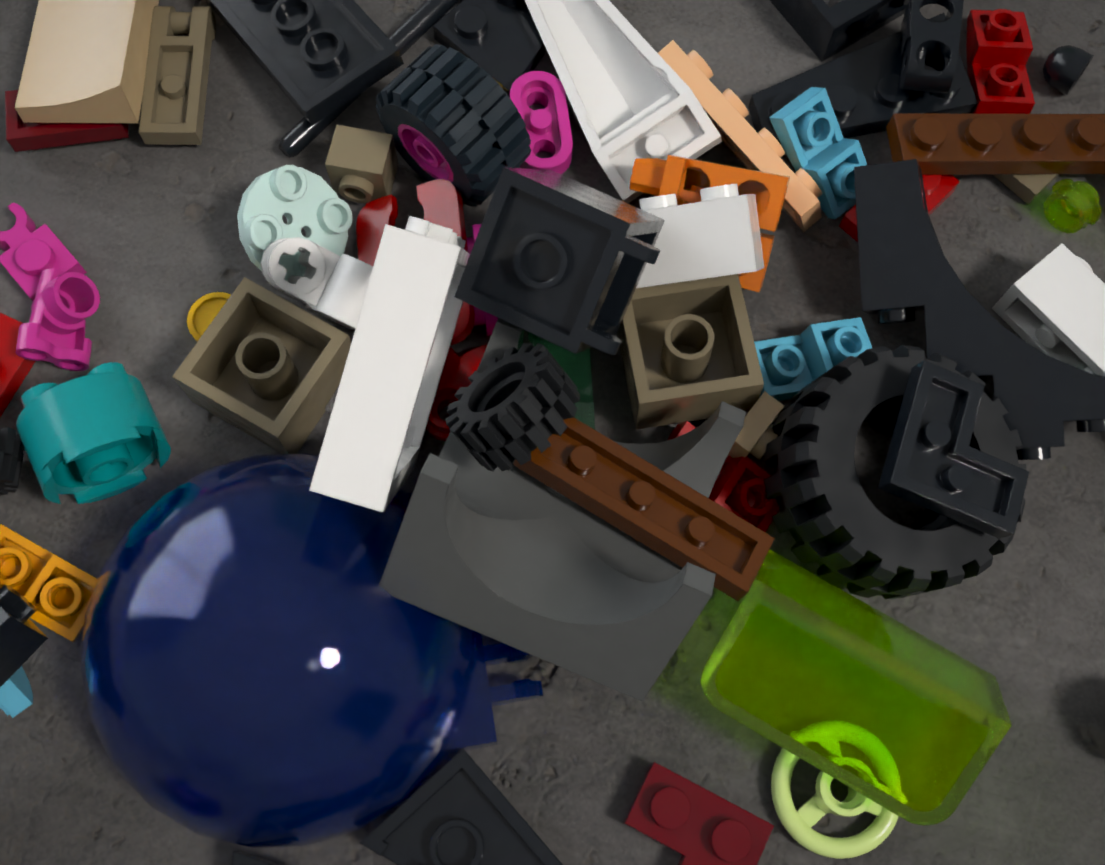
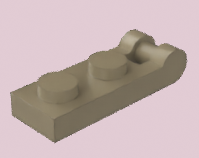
M155 6L153 9L139 123V134L145 145L202 144L212 40L216 36V19L214 10L210 6H194L192 12H176L174 6ZM178 34H189V36H178Z

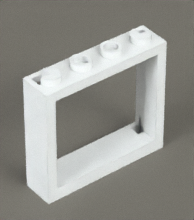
M409 216L405 230L385 224L309 491L384 512L413 472L463 304L462 300L454 296L470 253L464 250L466 241L462 240V237L457 236V233L452 232L453 229Z

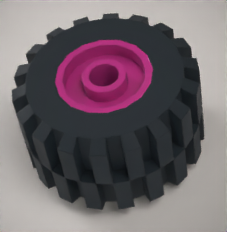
M437 44L433 47L429 46L377 94V113L385 132L393 134L395 148L424 181L429 182L437 179L450 181L461 193L463 205L466 204L470 207H476L478 204L481 205L495 191L503 167L518 168L530 155V136L519 111L510 97L482 67L451 47L448 49L443 45Z

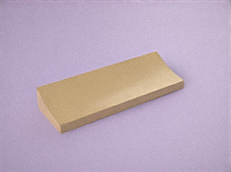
M39 0L15 103V109L23 123L138 124L144 90L153 9L155 6H158L159 0Z

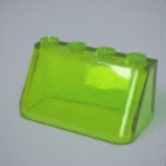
M770 549L749 592L739 602L735 601L706 660L701 676L703 692L715 708L904 820L917 825L937 824L953 814L1012 726L994 675L840 588L829 584L817 577V575Z

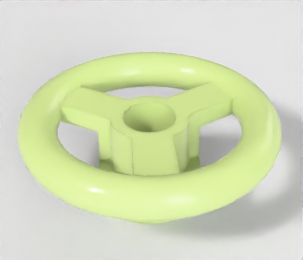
M825 722L804 728L792 736L776 758L771 777V794L775 811L786 831L794 840L809 851L835 859L858 857L878 847L894 829L902 806L901 779L888 751L869 733L845 723ZM837 742L853 746L869 758L879 775L882 795L874 792L873 780L862 765L850 760H841ZM815 746L821 768L816 779V793L796 810L791 795L792 773L800 757ZM836 776L841 777L848 786V795L842 802L836 800L830 790L831 782ZM867 812L876 816L874 821L865 830L850 837H830L811 828L827 813L841 817H850Z

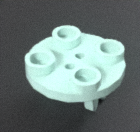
M284 165L256 177L243 193L237 214L240 241L250 261L261 271L263 252L269 244L283 238L300 237L307 239L342 256L348 239V229L353 221L349 205L338 197L337 193L321 176L295 165ZM283 215L287 218V224L282 220ZM302 228H303V229L305 230V232H306V236H305V237H304V236L302 235V233H301V229H302ZM297 251L294 255H281L279 264L287 269L284 278L286 281L292 275L302 277L305 274L306 267L298 262L301 254L300 251Z

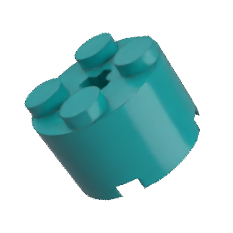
M109 362L93 368L86 376L78 377L59 385L56 383L38 384L25 391L21 396L24 409L18 416L16 428L43 495L50 502L61 504L58 494H73L77 504L92 503L113 497L145 481L147 477L143 469L155 459H157L161 468L170 457L171 447L141 381L127 374L125 367L121 363Z

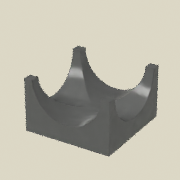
M498 318L477 371L480 374L488 368L486 362L494 356L498 360L503 359L505 350L515 346L519 351L523 345L524 330ZM722 401L705 422L677 438L646 444L616 443L709 498L719 472L743 428L746 411ZM450 431L439 457L430 453L419 474L378 591L643 702L711 598L716 574L689 562L683 568L514 465H512L510 470L501 471L498 467L494 472L487 470L479 464Z

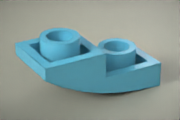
M810 87L769 118L795 171L802 168L813 178L822 191V195L817 198L820 201L822 211L828 218L837 219L856 204L854 167L866 166L867 162L859 140L843 137L826 88Z
M862 318L810 324L800 335L754 341L764 381L760 396L765 391L777 401L791 399L802 388L850 356L856 357L865 350L871 349L872 345Z

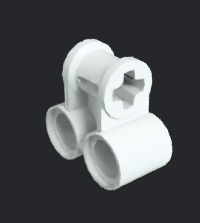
M300 237L278 239L269 244L262 255L261 269L263 276L271 286L305 303L307 309L346 328L356 329L373 266L346 254L339 256L310 240ZM297 251H300L301 254L298 262L306 267L305 274L302 277L292 275L286 281L284 278L287 269L279 264L281 255H294Z

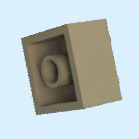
M738 274L635 289L617 335L622 341L620 350L636 430L707 419L715 412L722 401L749 412L759 399L764 381Z
M244 277L172 377L193 403L293 460L337 395L351 340L345 332Z

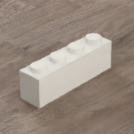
M736 183L700 189L701 202L677 205L676 194L639 199L641 210L665 221L654 247L660 250L656 263L646 264L636 288L756 272L765 268L756 195H739L738 184Z
M1061 243L1016 281L992 309L1025 342L1045 355L1093 375L1105 377V283L1093 273L1092 268L1085 260L1075 256Z

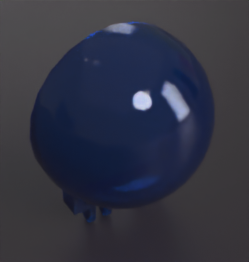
M310 453L260 454L204 470L165 492L128 527L102 566L85 613L81 675L90 721L113 767L151 808L197 835L250 848L306 847L358 831L406 801L443 762L449 753L459 752L462 749L470 750L498 745L493 706L544 696L541 681H533L531 679L518 680L507 685L489 686L487 666L502 663H520L532 658L533 655L504 643L483 646L482 634L399 600L379 586L412 493H407L400 488L384 512H379L309 491L319 458L318 455Z

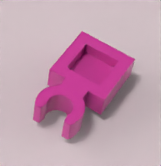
M13 202L8 206L16 217V223L10 230L0 231V249L5 251L0 255V263L32 301L35 299L43 270L55 268L64 272L87 273L46 224L36 229L34 221L20 205Z

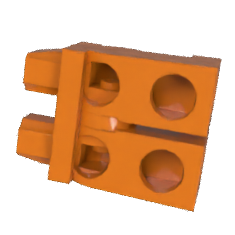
M668 155L667 160L660 158H636L629 189L656 196L676 194L677 205L701 202L700 189L737 183L739 195H756L760 229L775 232L778 227L790 176L690 159L677 155ZM760 233L765 268L756 272L738 274L741 288L760 292L775 238V236Z

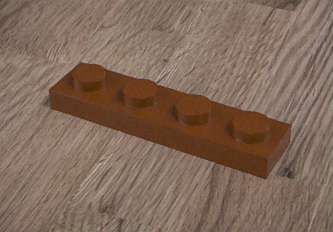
M894 113L886 126L893 162L917 159L922 169V175L1105 174V114Z
M576 418L563 420L568 428L561 436L552 434L547 439L551 446L541 453L538 448L531 451V460L523 465H520L516 459L514 460L513 465L680 567L683 568L689 562L715 573L714 587L738 602L749 592L775 539Z

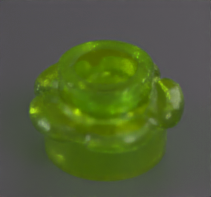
M1071 179L1057 181L1052 186L1053 193L1046 198L1043 205L1044 214L1048 222L1059 231L1065 233H1075L1080 229H1084L1088 224L1094 225L1100 219L1102 208L1099 205V195L1095 188L1086 182H1073Z

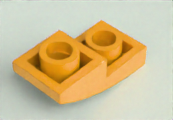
M0 524V589L5 584L15 589L36 608L37 611L30 617L32 620L71 642H75L111 586Z

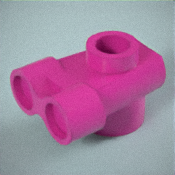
M55 268L43 270L35 299L31 306L29 323H23L19 326L15 353L25 359L51 362L55 366L69 371H85L89 369L92 341L89 338H85L86 318L92 316L100 304L99 291L94 282L78 272H64Z

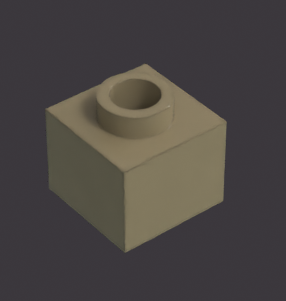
M336 124L325 162L332 189L345 199L356 203H368L371 200L390 195L399 166L393 134Z

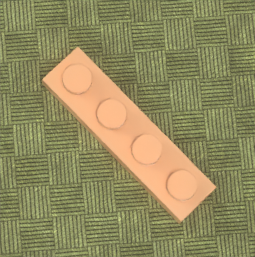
M674 40L659 51L658 54L690 87L720 133L724 144L747 169L790 176L782 208L803 232L822 218L820 201L817 199L822 195V191L817 183L804 169L800 168L794 173L781 159L785 151L772 133L766 128L761 129L757 133L746 121L745 117L749 115V112L739 97L729 88L721 93L709 80L714 74L705 60L695 50H691L686 55Z

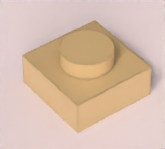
M764 391L745 416L743 428L735 440L729 455L732 458L742 456L746 458L751 453L760 460L766 451V445L778 436L773 432L772 423L784 405Z

